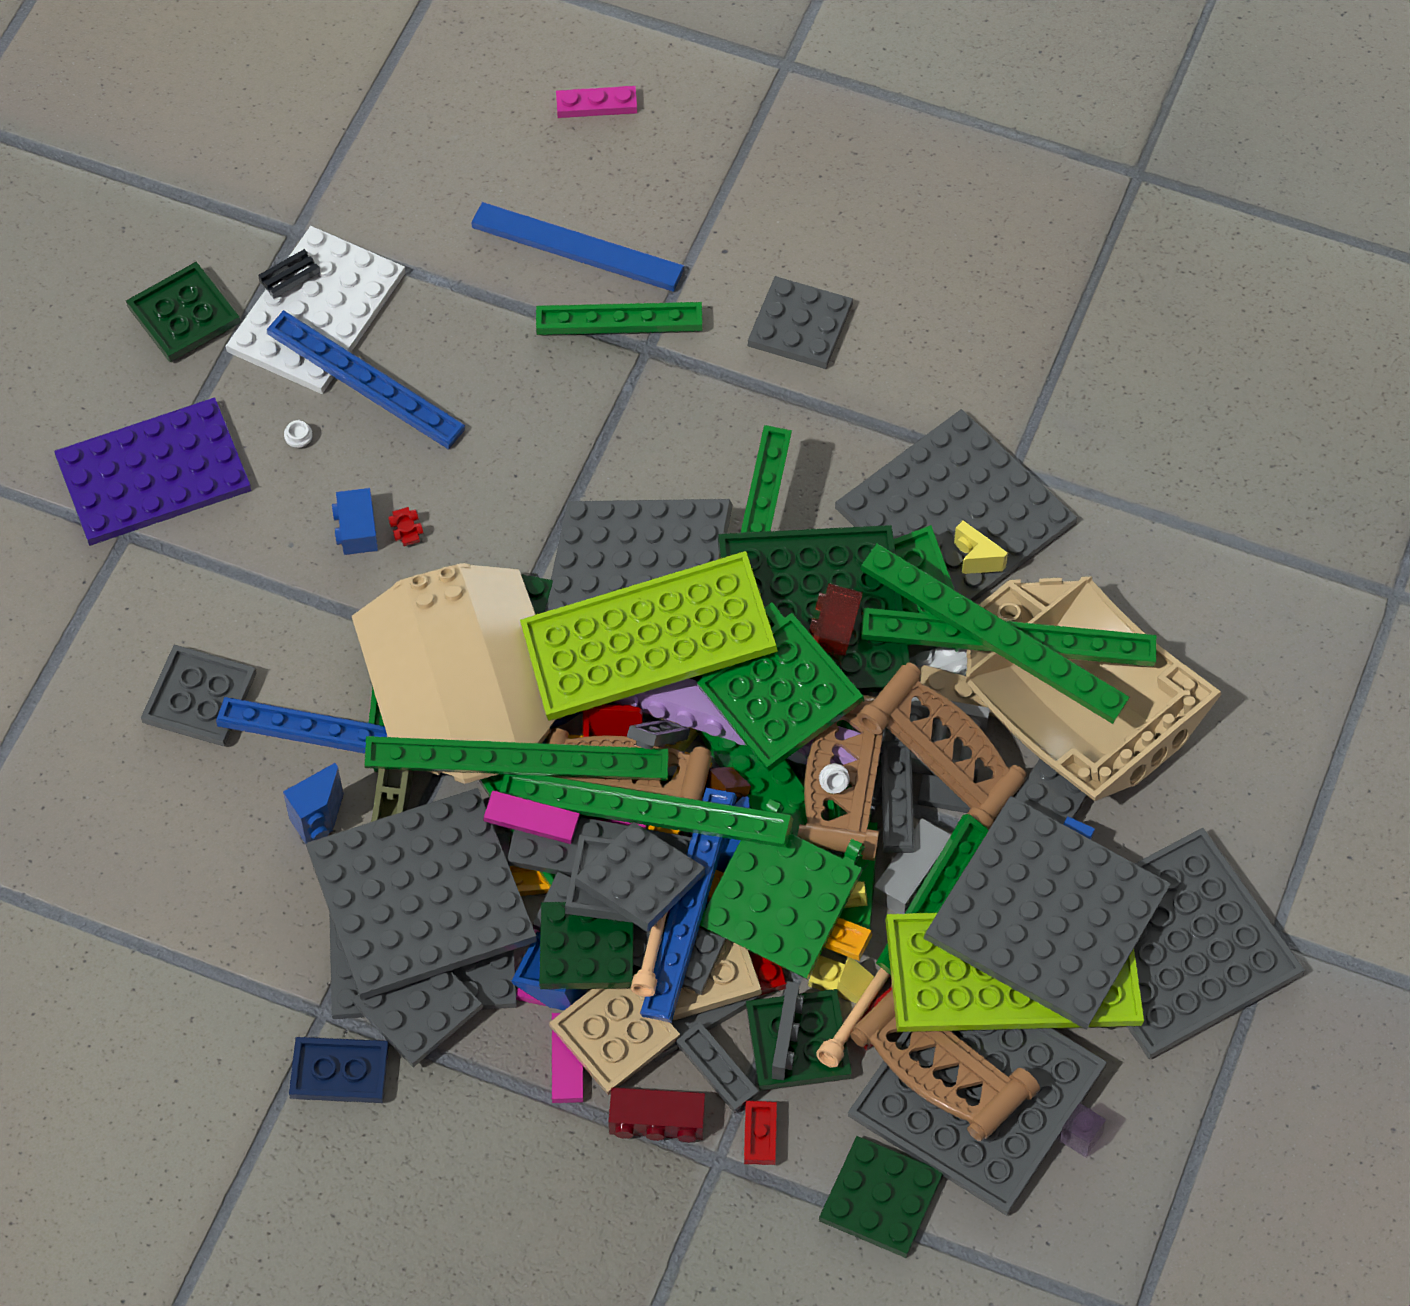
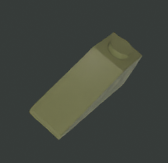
M379 769L371 822L407 811L414 770Z

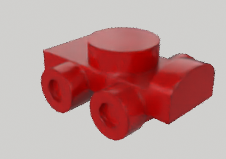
M409 507L392 511L393 516H389L388 520L391 528L397 526V530H393L395 541L401 540L403 546L420 542L418 535L424 533L421 523L414 524V521L419 520L416 509L409 510Z

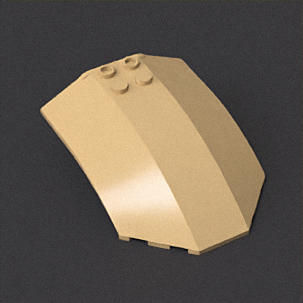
M466 563L443 567L397 581L390 589L352 615L387 737L542 743L550 733V726L556 719L551 721L547 719L520 619L534 616L535 612L519 569L477 566ZM428 771L437 775L442 772L454 776L455 781L464 784L497 775L493 773Z
M1092 576L1081 577L1079 581H1062V578H1043L1035 583H1021V579L1009 580L979 604V606L1004 621L1145 634L1103 593L1092 580ZM1157 643L1154 667L1068 659L1130 697L1115 722L1111 724L997 653L967 649L966 683L1026 747L1094 801L1140 783L1186 743L1189 736L1221 696L1219 689L1188 668Z

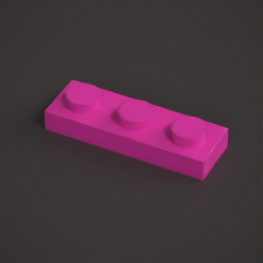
M636 86L556 90L558 118L637 113Z

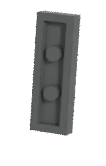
M663 719L630 725L627 737L636 740V745L639 747L653 749L654 746L676 745V742L688 740L690 728Z
M787 981L772 1065V1079L784 1080L786 1070H792L795 1052L789 1051L791 1041L797 1042L799 1023H794L796 1013L802 1014L804 995H799V983Z
M700 1021L676 1039V1045L734 1113L746 1105V1101H751L759 1094V1090Z

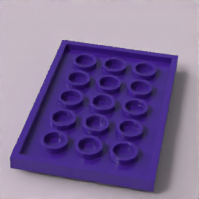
M215 397L54 451L89 546L252 491Z

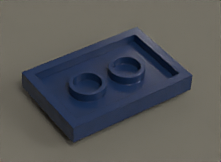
M295 1037L289 1089L290 1099L383 1103L389 1051L388 1041Z

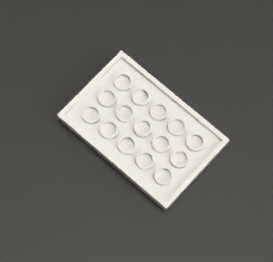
M310 226L289 257L305 249L308 252V256H311L314 263H317L320 267V273L275 299L265 289L226 344V350L230 354L323 394L334 376L267 335V328L284 310L347 351L352 352L406 271L405 266ZM306 267V268L300 270L299 272L295 273V275H297L298 273L304 271L305 269H307V268H309V267ZM283 280V281L279 282L278 284H276V285H274V286H272V287L274 288L275 286L281 284L282 282H284V281H286V280Z

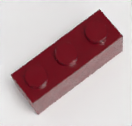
M611 1087L608 1121L609 1134L622 1139H629L633 1136H645L647 1139L660 1141L664 1138H677L679 1141L687 1143L703 1140L705 1093Z

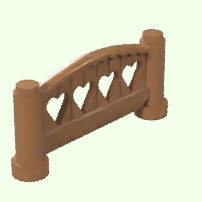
M912 663L902 665L871 705H865L858 713L857 719L866 730L876 735L881 734L887 727L971 808L967 814H970L989 830L1009 797H1014L1024 784L1026 772L1017 765H1012L1008 768L986 734L963 710L940 693L919 681L921 671L916 665ZM913 697H917L922 706L928 707L930 711L928 718L910 721ZM934 718H939L942 726H947L950 729L951 736L949 738L931 742ZM955 738L961 739L963 746L971 749L972 756L970 759L952 762ZM977 758L984 762L985 767L991 768L993 771L991 779L978 783L973 782Z
M863 695L865 701L838 720L847 721L861 734L845 740H838L835 737V733L839 731L837 722H835L816 736L812 742L804 782L807 823L806 825L800 824L798 837L821 849L839 852L846 851L852 838L862 843L865 847L862 859L874 861L879 831L870 830L867 827L883 732L879 735L873 734L859 723L857 719L858 713L865 705H871L876 698ZM839 746L857 759L842 765L847 769L850 777L849 784L853 787L845 789L840 793L830 794L821 787L819 775L825 766L831 764L830 761L835 756L832 749ZM826 800H832L848 814L826 821L821 817V814L825 811L823 803Z
M553 728L546 740V744L642 748L636 745V740L626 736H589L569 739V733L559 728ZM666 745L664 747L654 746L653 748L668 749L669 768L672 766L680 767L679 773L664 787L661 786L659 780H638L634 784L632 779L607 778L605 780V778L550 777L702 801L712 757L710 756L711 751L703 747H695L693 752L685 754Z
M893 988L853 1027V1032L850 1034L853 1041L860 1047L872 1044L888 1067L919 1096L945 1112L968 1121L970 1125L967 1127V1130L977 1141H982L983 1138L987 1139L1025 1099H1032L1040 1091L1037 1080L1023 1068H1017L1009 1077L1006 1076L951 1031L912 1032L909 1047L905 1050L898 1049L896 1042H890L886 1038L888 1034L897 1032ZM936 1047L933 1065L930 1068H922L919 1065V1061H914L910 1058V1054L914 1051ZM959 1065L957 1081L953 1087H946L941 1079H936L933 1076L936 1070ZM983 1084L980 1103L976 1106L968 1105L966 1098H960L956 1094L959 1089Z

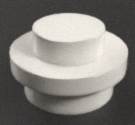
M300 420L289 423L284 431L286 443L295 448L306 446L310 443L313 436L310 426Z
M836 763L825 766L819 775L821 787L826 792L833 794L845 790L850 780L847 769Z

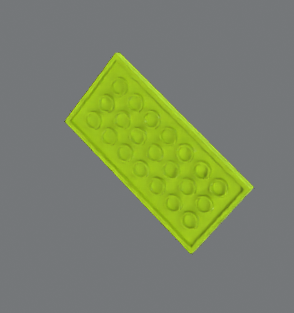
M746 551L520 619L548 721L778 652Z
M937 913L886 915L885 922L897 1032L1080 1027L923 939ZM1134 949L1089 1027L1142 1026L1144 1016Z

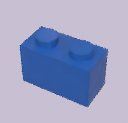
M370 488L336 492L337 503L332 504L334 521L339 520L340 527L334 528L336 544H342L344 555L378 551Z

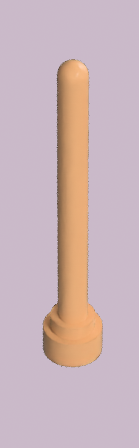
M667 913L657 922V926L654 925L651 928L642 969L633 976L631 991L639 996L650 997L655 994L657 979L653 972Z
M879 969L834 1038L824 1041L817 1050L816 1056L824 1065L837 1067L844 1057L843 1045L853 1032V1027L861 1020L890 977V974L885 970Z

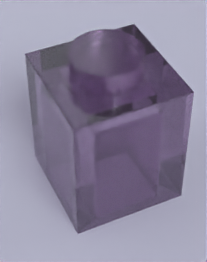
M1079 1103L1062 1127L1060 1142L1087 1157L1103 1134L1106 1119Z

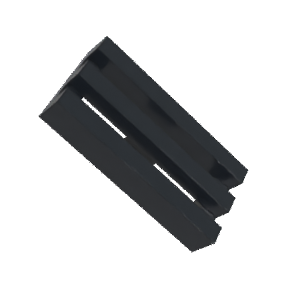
M303 249L262 272L258 277L261 284L275 299L319 274L320 267L317 263H314L313 258L309 257L308 252ZM306 267H309V268L305 269L304 271H302V272L298 273L297 275H295V273L299 272L300 270H302V269H304V268H306ZM283 280H286V281L282 282L281 284L275 286L274 288L272 287V286L278 284L279 282H281V281H283Z

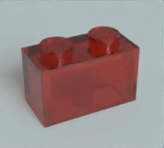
M828 583L826 594L819 593L815 609L821 612L819 619L812 618L809 633L824 651L845 657L862 598V592Z

